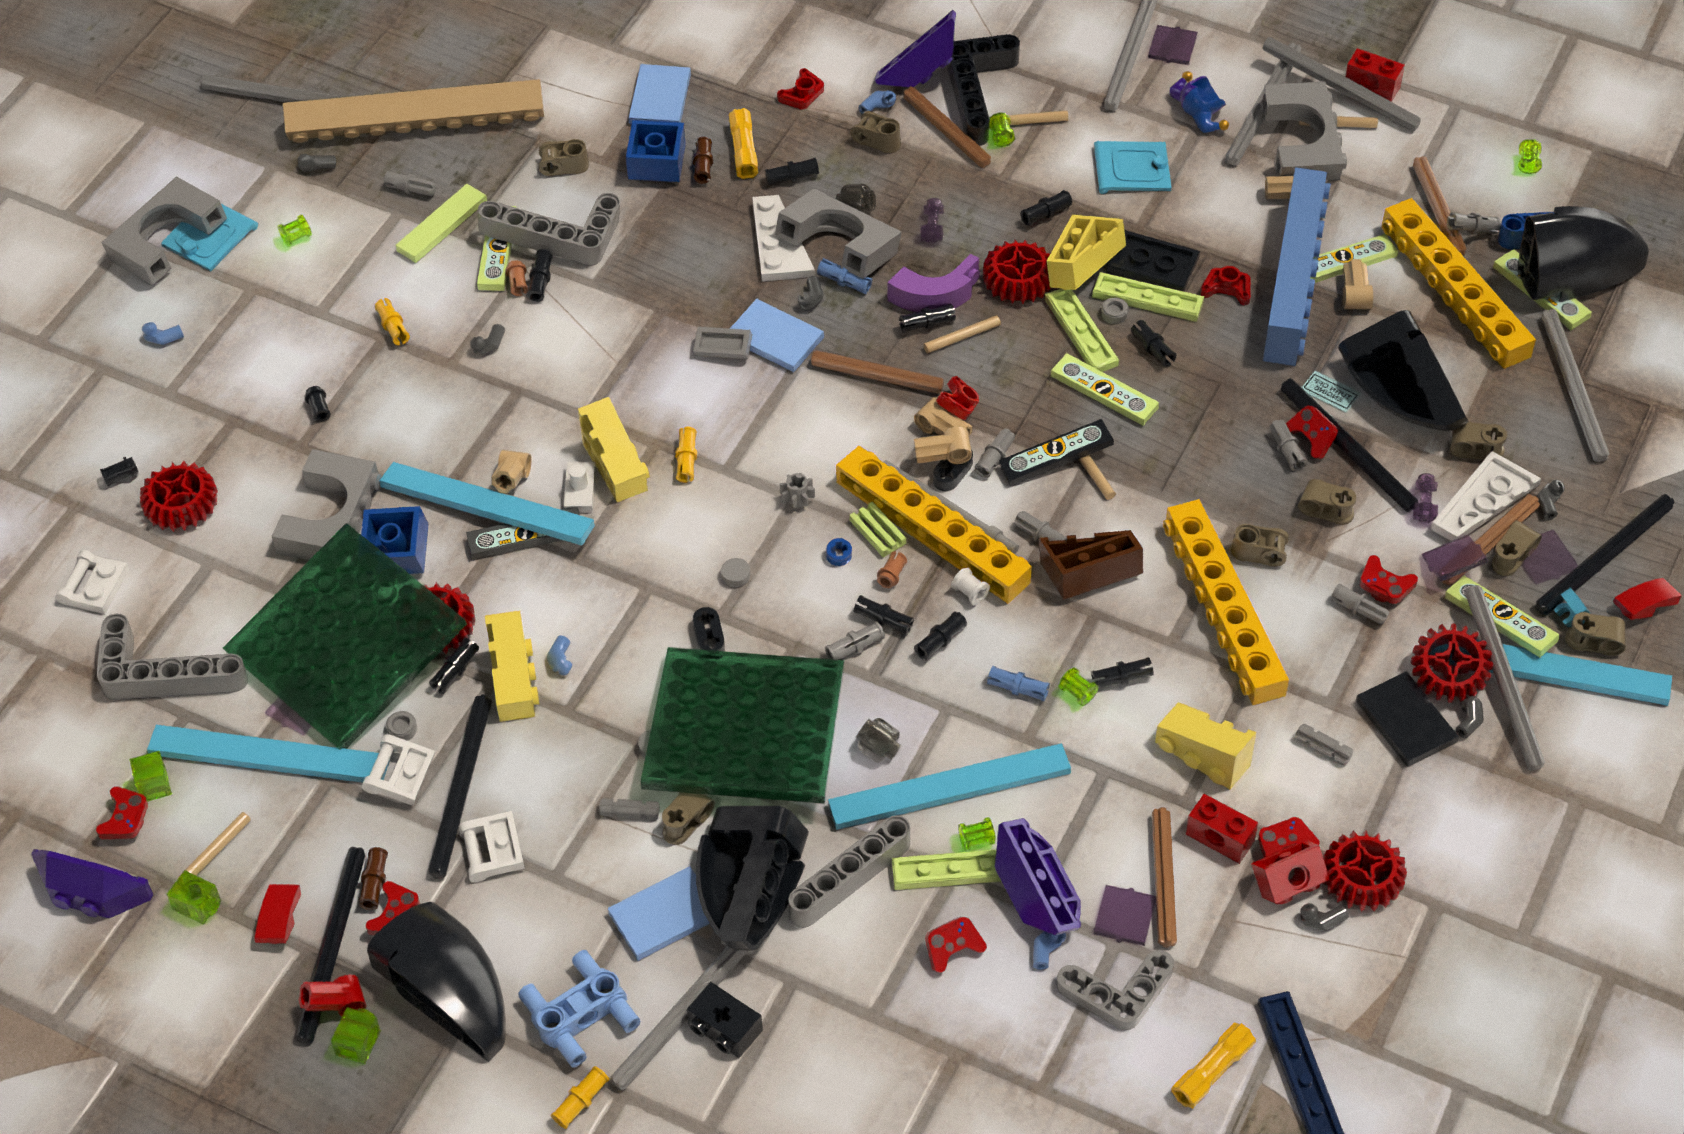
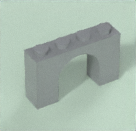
M1326 82L1264 85L1260 102L1265 121H1302L1312 126L1320 137L1316 142L1307 145L1278 146L1274 160L1276 175L1294 176L1296 167L1327 172L1326 180H1340L1343 169L1347 167V157L1341 150L1342 135L1336 129L1337 114L1332 112V93L1328 92Z
M176 176L101 243L110 261L149 284L154 285L171 269L164 251L148 242L149 237L155 230L169 223L184 222L209 235L227 217L220 200Z
M812 189L779 212L775 231L776 236L796 246L811 235L824 231L837 232L852 238L853 240L845 245L841 268H846L848 272L862 279L897 254L902 233L816 189Z
M312 449L302 469L306 488L340 495L346 499V503L338 513L322 520H308L282 514L271 537L276 554L341 567L345 556H349L351 553L355 534H359L361 530L364 510L370 509L372 495L380 487L379 480L381 479V474L378 473L376 461Z

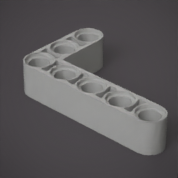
M613 193L599 195L584 227L495 201H485L478 207V229L483 235L536 251L546 249L550 251V254L585 265H596L601 261L619 223L620 199Z
M114 613L107 616L102 622L97 678L104 695L110 700L230 693L244 689L248 683L243 660L236 654L133 660L134 635L126 616Z

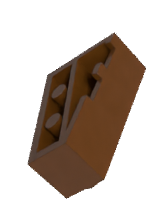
M1131 530L1094 533L1092 538L1076 539V535H1067V540L1049 541L1048 537L1039 538L1040 564L1063 600L1143 574V547Z

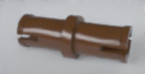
M704 136L699 137L695 142L696 153L693 156V164L695 166L694 180L700 184H706L711 179L710 171L714 160L711 154L712 141Z
M380 847L369 849L366 870L361 874L363 885L359 906L366 910L378 908L381 887L386 882L384 871L388 852Z

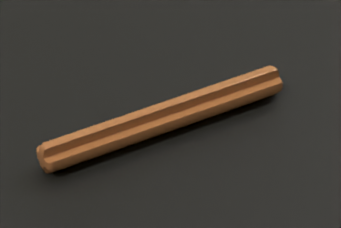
M910 86L904 90V99L979 167L985 168L991 163V156L917 89Z
M1425 156L1416 157L1413 167L1442 233L1464 256L1467 248L1459 230H1450L1447 227V217L1450 216L1451 211L1431 166Z
M815 350L811 357V365L936 394H940L944 386V379L819 350Z
M1531 494L1526 495L1440 572L1441 582L1451 586L1497 545L1516 520L1522 523L1539 508L1538 498L1536 496L1533 497Z
M1160 807L1152 812L1158 943L1164 948H1168L1169 946H1175L1177 943L1170 811L1166 810L1165 807Z

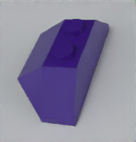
M954 10L950 11L894 59L878 70L875 82L878 85L915 87L919 83H926L933 76L932 72L938 67L941 69L946 67L952 61L956 12Z
M1024 818L999 824L995 869L1022 922L1053 935L1078 930L1081 927V900L1053 847L1037 831L1030 828V824Z
M33 849L31 853L52 903L60 909L68 910L72 908L90 917L102 916L112 918L150 901L153 897L149 882L145 878L131 876L127 872L53 851Z

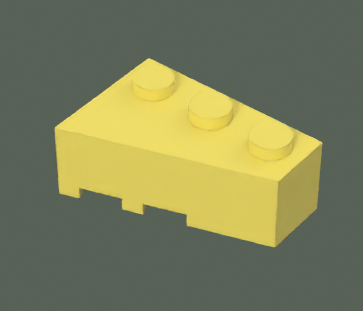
M1072 215L1047 259L1050 287L1076 290L1126 246L1123 219Z
M606 397L578 408L583 445L592 461L595 462L596 468L616 502L618 503L648 491L647 478H650L648 468L644 462H640L636 448L630 441L610 398Z
M520 610L485 615L499 721L535 717L534 705L539 704L537 687H532L531 681L536 680L534 662H528V657L533 656L531 638L525 639Z
M1178 702L1157 725L1155 743L1165 752L1172 753L1182 759L1189 767L1198 769L1209 776L1214 783L1223 785L1231 790L1251 766L1257 732L1249 729L1246 733L1233 729V723L1224 720L1222 724L1209 719L1208 713Z

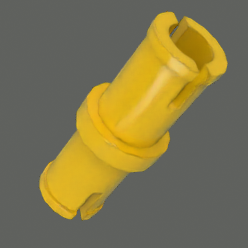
M384 298L387 306H385L382 299H379L375 303V310L382 319V327L389 332L395 345H400L398 337L402 345L409 341L410 335L403 325L402 316L395 311L392 302L388 298Z
M688 426L684 427V429H679V447L675 450V458L678 460L676 479L682 483L694 480V461L697 460V450L695 449L697 431L693 427Z
M594 1066L577 1087L572 1086L568 1091L569 1096L550 1115L551 1118L559 1126L567 1129L568 1125L583 1108H589L592 1104L591 1099L610 1080L606 1073L597 1066Z

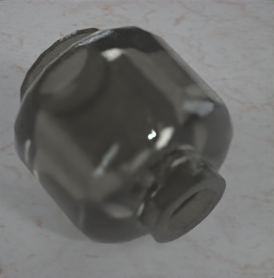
M846 184L835 198L867 215H870L871 211H874L876 207L875 192L866 184Z
M876 718L873 721L868 719L855 737L859 740L857 743L858 749L877 763L884 761L886 757L892 760L902 746L898 743L900 731L882 718Z

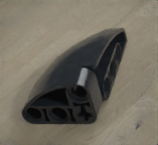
M1561 206L1555 207L1554 213L1533 215L1526 218L1517 271L1524 284V288L1532 300L1556 297L1560 294L1561 300L1567 301L1607 289L1634 276L1645 268L1649 249L1642 236L1630 224L1611 213L1588 207Z
M1399 311L1346 338L1339 344L1338 349L1356 383L1373 401L1393 415L1412 424L1441 431H1453L1469 423L1424 333L1421 332L1411 311Z
M718 807L708 835L701 836L696 861V885L699 900L710 926L719 938L734 950H756L763 943L787 908L789 895L796 889L805 868V864L802 861L795 860L801 859L809 831L790 810L784 807Z
M427 902L404 911L374 935L367 947L372 968L394 984L398 993L406 1001L486 1061L490 1062L503 1048L505 1043V1005L492 961L469 929L436 903Z

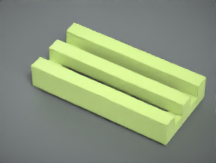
M873 501L868 504V508H860L858 514L853 512L849 515V521L882 557L887 556L906 544V537ZM863 519H865L868 522V524L874 529V532L889 545L888 547H886L875 536V534L864 524V522L862 521Z

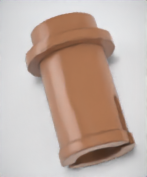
M511 261L505 269L506 275L510 280V290L513 295L522 296L521 287L524 294L528 291L525 279L527 269L521 261Z
M896 551L891 552L885 566L878 570L877 581L881 586L891 588L899 582L898 576L907 563L906 556L901 552H898L897 556Z

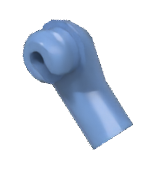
M890 90L875 91L858 106V109L863 114L865 111H872L875 108H889L894 105L896 94Z
M153 322L142 326L143 337L146 341L165 345L184 337L179 325L166 330L157 329L156 324Z
M559 635L547 654V662L554 672L558 671L560 675L564 676L572 668V663L566 660L564 654L570 645V640L565 636Z
M1044 931L1035 938L1033 950L1034 968L1043 970L1049 967V953L1061 946L1062 942L1066 939V933L1053 935Z

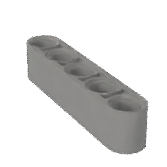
M898 815L887 818L794 889L788 898L791 922L797 927L802 928L813 925L892 863V858L902 856L910 847V823L908 820ZM893 834H900L901 836L895 837V836H892V835H893ZM869 852H878V854H875V855L868 854V853H869ZM850 869L855 870V872L848 873L845 871ZM827 887H828V888H831V890H829V891H823V890H821V889L827 888ZM808 906L806 909H798L797 907Z

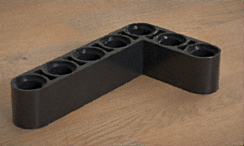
M1005 34L954 41L952 61L947 65L963 130L979 146L985 145L989 140V115L977 73L1016 67L1019 63L1020 40L1015 35Z

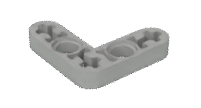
M1152 951L1147 955L1122 992L1078 966L1067 965L1058 972L1057 989L1064 997L1122 1030H1130L1139 1024L1170 980L1174 969V959L1166 951ZM1160 962L1164 963L1165 967H1161L1157 971L1154 979L1151 976L1153 974L1154 964L1158 965L1160 964ZM1073 977L1077 979V983H1071L1070 986L1066 985V979L1071 980ZM1138 984H1146L1151 988L1152 992L1149 995L1140 996L1134 991V987ZM1081 988L1085 989L1084 994H1081ZM1095 991H1100L1108 999L1104 1003L1098 1004L1094 1003L1089 996ZM1113 1000L1116 1001V1006H1112ZM1127 1009L1132 1011L1131 1015H1127L1125 1018L1120 1016V1013L1125 1012Z

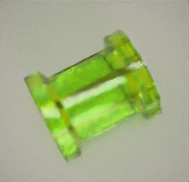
M1003 112L993 114L989 118V128L993 131L992 138L994 145L997 147L1009 146L1015 140L1014 131L1010 128L1011 119L1008 114Z
M1527 139L1519 144L1521 158L1518 162V168L1521 172L1534 174L1541 170L1542 160L1540 159V154L1542 152V144L1539 141Z
M302 214L298 215L297 219L290 223L277 225L279 234L287 247L291 246L293 241L304 236H312L310 226ZM296 228H299L298 231H295V232H293V233H290V231H292V230H294V229H296Z
M1075 667L1069 669L1063 675L1058 685L1060 690L1063 692L1068 691L1077 698V703L1081 706L1087 705L1098 691V685L1094 682H1088Z
M990 817L984 818L982 822L970 825L958 824L960 841L965 851L970 850L971 846L987 842L990 845L995 844L996 836Z

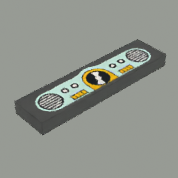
M578 508L564 510L580 515ZM509 524L466 532L472 560L562 541Z

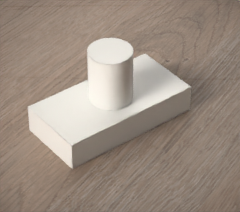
M567 462L564 510L578 508L579 513H593L596 476L595 462Z

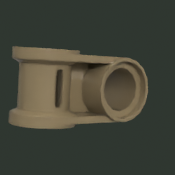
M865 111L861 116L859 124L854 125L850 130L854 141L884 153H894L901 147L899 122L872 111Z
M582 140L548 141L539 147V155L541 157L539 171L543 175L580 174L589 168L587 149Z
M1469 421V423L1452 431L1450 451L1459 458L1485 460L1490 454L1491 446H1494L1493 452L1503 457L1505 451L1503 443L1506 442L1507 431L1497 424H1482ZM1493 432L1496 433L1494 440H1492V434H1493Z
M1312 479L1306 485L1298 508L1309 517H1317L1338 525H1345L1354 519V509L1352 507L1356 503V494L1347 487H1340L1319 479ZM1341 510V516L1339 517L1338 511Z
M1516 520L1496 545V555L1492 559L1493 570L1502 576L1513 575L1537 549L1542 535Z
M1242 524L1236 528L1231 553L1240 561L1261 563L1274 567L1285 564L1287 554L1284 551L1285 545L1289 541V535L1286 531L1279 528Z
M1580 612L1574 616L1572 628L1567 631L1565 640L1572 649L1578 651L1596 652L1608 656L1620 655L1626 648L1625 622L1615 616L1607 617Z
M686 785L662 813L664 840L672 845H679L687 841L694 831L709 818L715 807V800L694 787Z

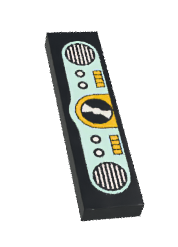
M1099 419L999 460V465L1011 487L1114 445V440L1104 421Z

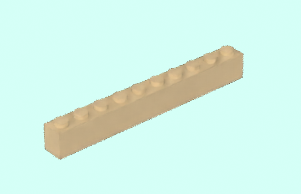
M540 79L287 102L283 103L285 133L288 139L296 143H303L311 138L331 140L334 136L343 135L346 138H355L365 133L378 136L385 134L386 131L408 133L411 129L419 128L424 131H431L440 126H447L448 128H460L462 124L484 126L488 122L494 121L507 124L515 119L536 121L539 117H544L541 82Z

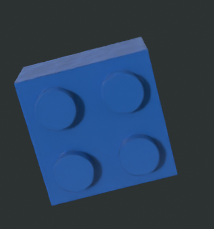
M632 120L626 153L628 179L680 182L686 147L684 123Z
M420 506L364 510L359 561L368 577L424 573L429 523Z

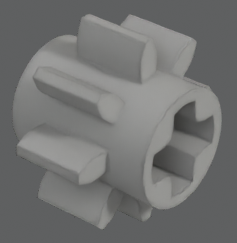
M802 473L788 474L786 483H780L782 502H788L793 508L807 507L808 498H815L813 479H807Z

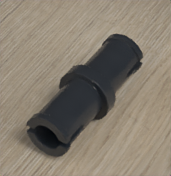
M816 157L796 163L790 161L784 166L765 169L769 186L788 180L795 182L797 178L819 174Z
M1065 190L1049 198L1043 197L1037 204L1023 209L1020 212L1021 219L1025 225L1030 226L1040 219L1051 218L1055 212L1071 206L1072 197Z
M540 249L536 252L534 268L529 273L531 281L527 297H530V300L534 302L543 301L546 284L551 278L549 270L553 254H550V251L546 249Z
M952 304L933 309L925 307L920 312L899 316V321H903L899 325L903 333L924 327L931 329L936 324L955 321L956 316L951 315L955 313Z
M1144 320L1136 322L1142 329L1141 331L1133 324L1131 333L1143 344V348L1147 353H1152L1164 367L1171 365L1165 356H1168L1173 362L1176 360V353L1164 343V338L1159 333H1155Z
M863 595L859 596L857 602L867 606V608L857 604L854 606V613L877 621L881 627L886 625L905 635H908L911 628L900 622L911 626L914 623V617L891 609V605L887 603L882 605L865 598Z
M954 611L940 625L936 624L930 629V634L914 646L916 654L921 659L927 660L941 646L946 647L951 642V638L967 626L965 617L960 612Z
M464 638L453 654L446 656L443 660L444 665L429 681L430 686L435 691L440 687L438 692L444 694L454 679L465 672L466 664L479 651V646L474 641L469 645L470 639Z
M1146 657L1145 659L1128 663L1120 661L1116 662V666L1091 671L1092 680L1101 677L1105 678L1093 682L1094 688L1097 690L1118 683L1126 685L1130 680L1153 676V667L1140 669L1141 667L1149 666L1152 662L1149 657Z

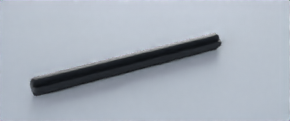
M1292 378L1287 379L1281 384V391L1300 410L1308 405L1316 407L1336 426L1338 432L1333 442L1406 512H1410L1417 507L1418 499Z
M1663 494L1540 597L1536 601V611H1539L1542 615H1548L1557 605L1564 601L1561 595L1570 587L1575 592L1668 513L1673 508L1674 499L1670 498L1668 494Z
M483 694L476 696L473 702L428 869L429 875L435 879L444 878L447 874L488 720L492 700Z
M352 846L348 849L311 982L331 981L366 856L364 849L361 847ZM302 1010L295 1035L298 1042L311 1044L314 1041L322 1011Z

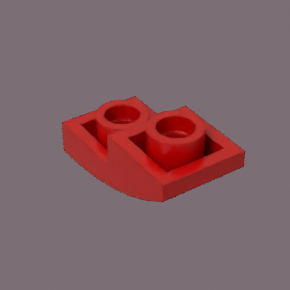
M1659 578L1641 583L1622 592L1612 602L1621 610L1624 616L1634 620L1652 617L1658 607L1678 605L1682 595L1664 578Z
M269 884L257 921L256 943L286 944L295 925L293 912L302 895L300 885Z

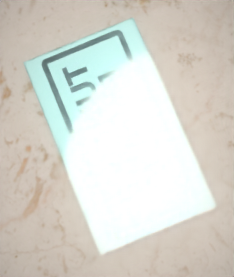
M1314 371L1302 386L1309 395L1344 412L1349 410L1361 394L1317 371Z

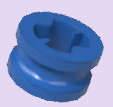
M843 538L831 540L826 548L828 562L835 566H843L849 563L852 558L851 544ZM842 549L843 555L836 556L835 550Z

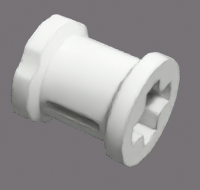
M969 568L961 569L951 583L952 589L955 591L960 590L969 598V602L972 605L982 602L990 590V585L987 582H981L973 576Z

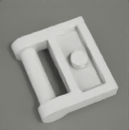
M81 550L76 558L77 564L65 586L58 590L55 598L58 602L67 606L106 614L129 571L128 565L125 562L96 556L90 551ZM87 568H93L80 595L75 594L74 592Z
M386 734L380 742L381 750L370 775L365 777L361 785L362 789L368 793H379L413 806L435 751ZM392 752H399L401 755L389 782L382 780L381 778Z
M512 811L465 821L459 825V833L461 838H464L469 860L468 876L471 882H482L490 876L525 869ZM485 832L491 859L490 862L486 863L481 861L476 835Z

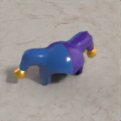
M1189 71L1184 72L1182 78L1170 87V96L1181 102L1183 110L1193 117L1197 127L1203 133L1218 129L1227 130L1229 128L1227 120H1221L1220 122H1212L1211 120L1212 115L1223 108L1226 103L1218 97L1207 76H1200L1192 80V73Z

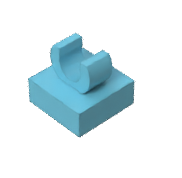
M1571 587L1561 594L1567 603H1561L1554 609L1559 616L1565 612H1570L1569 617L1563 620L1567 627H1572V620L1576 614L1580 612L1590 613Z

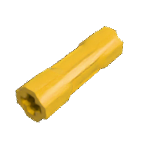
M745 108L734 109L729 113V124L735 152L736 174L741 179L754 178L758 174V162L753 143L751 114Z
M1234 1022L1219 1037L1217 1044L1205 1057L1172 1086L1171 1092L1175 1095L1177 1101L1184 1107L1193 1109L1209 1093L1211 1086L1222 1074L1255 1045L1256 1038L1252 1035L1251 1030L1242 1023Z

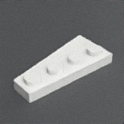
M779 195L752 197L762 282L815 276V269L802 242L796 246L775 235L778 214L785 208Z
M1491 451L1432 522L1431 530L1457 543L1538 487L1541 478Z

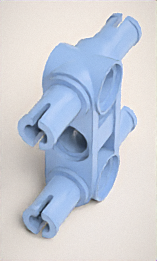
M587 950L578 952L572 958L573 965L585 980L554 1000L546 1002L532 983L524 986L518 993V997L532 1014L531 1022L538 1030L541 1041L550 1047L558 1048L572 1068L579 1066L587 1058L586 1053L573 1036L608 1014L614 1016L626 1033L635 1030L641 1022L640 1018L626 1002L627 994L620 986L617 975L604 968H600ZM604 989H612V991L608 993L600 992ZM550 1023H558L553 1028L546 1027Z

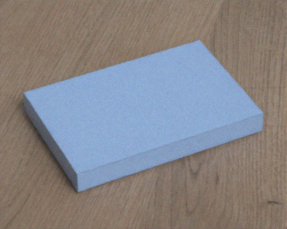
M641 64L630 109L629 124H632V120L681 122L691 76V67Z
M756 299L730 328L750 330L752 333L750 351L792 372L797 370L824 338V331L759 299Z
M690 866L608 908V914L638 961L709 925L699 900L696 874Z

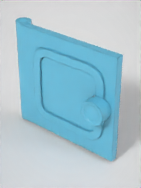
M1094 142L1098 185L1101 194H1106L1108 190L1171 191L1172 186L1165 142Z
M221 204L227 219L208 235L188 223L181 222L161 242V245L193 263L212 271L251 229H257L258 222Z

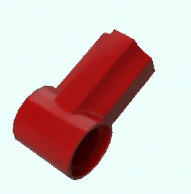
M343 975L333 982H303L300 987L298 1000L301 1009L306 1011H338L342 1017H353L362 1013L367 1007L359 979L356 975Z

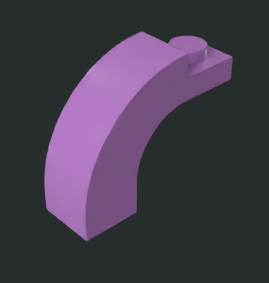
M970 254L951 273L935 278L921 276L903 267L887 282L888 301L912 312H920L925 307L933 309L952 304L954 308H957L971 298L972 285L977 282L980 276L979 258Z

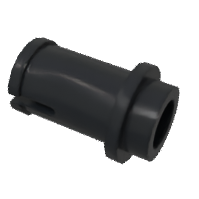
M312 386L306 390L304 399L310 405L313 419L316 422L326 421L331 416L325 400L326 392L319 386Z
M125 456L123 461L100 469L107 486L130 475L132 478L135 477L134 474L139 471L132 457L126 458Z

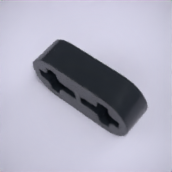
M973 451L971 459L963 464H952L948 460H940L933 470L934 486L941 491H951L956 488L973 465ZM949 472H951V478L946 477Z
M702 607L695 611L693 615V628L698 650L704 659L716 660L723 656L725 652V641L719 615L713 608ZM708 619L710 623V628L705 629V625L702 620ZM707 639H713L715 648H710Z

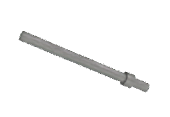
M888 460L884 461L888 466L896 468L909 481L916 482L922 490L931 496H936L942 504L952 511L959 512L969 523L979 526L985 534L995 541L1002 542L1008 550L1016 554L1019 545L1005 537L1003 531L993 525L988 526Z

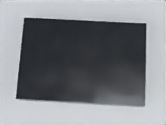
M1124 230L1126 246L1110 259L1106 273L1184 292L1199 260L1200 251Z
M1407 671L1358 694L1356 697L1358 705L1407 767L1458 742L1459 736Z

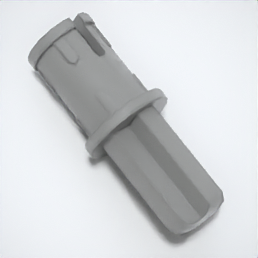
M387 171L384 176V186L387 188L405 191L406 194L413 192L431 197L435 194V183L415 178L414 174L403 175Z
M1273 421L1269 429L1278 444V452L1283 453L1292 471H1299L1300 469L1295 460L1299 461L1302 468L1307 465L1308 461L1298 446V439L1292 436L1285 421Z
M1005 428L999 432L992 444H988L985 447L984 455L974 466L978 475L984 478L990 477L999 460L1005 458V452L1015 439L1014 433Z
M1026 511L1019 512L1014 520L1015 525L1032 535L1036 542H1039V538L1048 537L1049 541L1067 540V536L1051 528L1049 522H1042Z
M1338 584L1331 595V601L1353 611L1355 616L1360 613L1379 624H1384L1388 618L1389 611L1367 600L1366 594L1360 595L1342 584Z

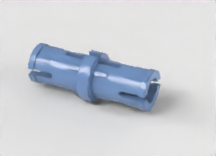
M825 258L822 259L817 269L818 275L836 281L841 287L847 286L863 294H867L872 285V278L866 276L862 279L848 272L846 268L843 267L842 269L841 265Z
M992 666L988 677H991L987 680L989 685L1010 690L1013 695L1018 696L1020 693L1040 699L1043 702L1046 700L1049 692L1047 689L1050 687L1048 682L1045 683L1026 677L1025 673L1020 671L1016 674L996 668V666Z

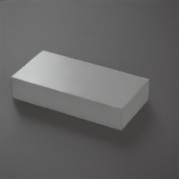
M698 327L693 352L695 356L748 359L752 333L750 330Z

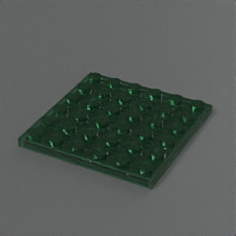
M345 523L223 649L227 654L240 656L245 669L334 747L341 750L342 748L347 749L467 625V622L354 528Z
M668 647L640 781L641 789L825 804L844 673V660Z

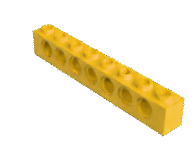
M1413 198L1385 208L1381 226L1384 233L1390 236L1397 244L1400 252L1410 259L1414 268L1422 273L1432 288H1435L1445 304L1454 310L1459 320L1466 324L1476 340L1481 342L1489 351L1491 357L1503 369L1531 358L1536 342L1535 337Z
M858 445L836 464V483L867 505L873 501L891 522L959 570L969 568L973 576L981 582H987L990 585L989 591L1007 604L1031 583L1032 566L1025 558L1018 557L1008 550L1002 542L995 541L989 537L979 526L969 523L959 512L949 509L936 496L929 495L916 482L909 481L896 468L888 466L879 460L873 452L867 451Z
M1200 499L1168 507L1166 520L1163 521L1165 534L1167 537L1171 536L1174 542L1173 547L1176 557L1182 559L1185 575L1189 581H1193L1195 586L1196 598L1206 608L1207 621L1210 626L1214 625L1217 631L1219 646L1221 649L1225 648L1228 654L1229 666L1233 672H1237L1240 678L1239 684L1243 695H1248L1252 705L1285 697L1289 678Z

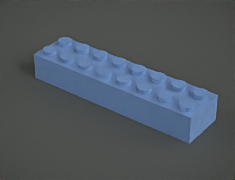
M1295 167L1267 330L1264 362L1296 366L1297 355L1303 356L1306 340L1300 339V337L1306 338L1309 319L1303 318L1310 316L1312 299H1307V297H1313L1315 279H1310V277H1316L1318 260L1313 259V257H1319L1322 241L1316 240V238H1322L1325 221H1321L1320 218H1325L1328 204L1323 199L1329 198L1331 183H1325L1327 176L1325 171Z

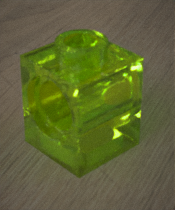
M160 751L129 759L138 793L143 794L147 802L172 795L167 769Z
M186 870L183 871L166 894L172 910L203 925L210 916L217 912L221 902L215 884Z
M347 1007L331 1039L335 1055L366 1064L381 1033L377 1016L366 1009H358L357 1011Z

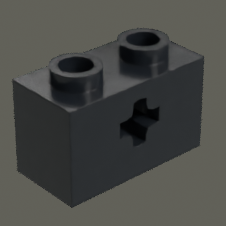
M711 981L687 1008L688 1024L695 1034L700 1037L705 1035L714 1041L716 1047L723 1053H732L738 1058L744 1054L763 1031L761 1014Z

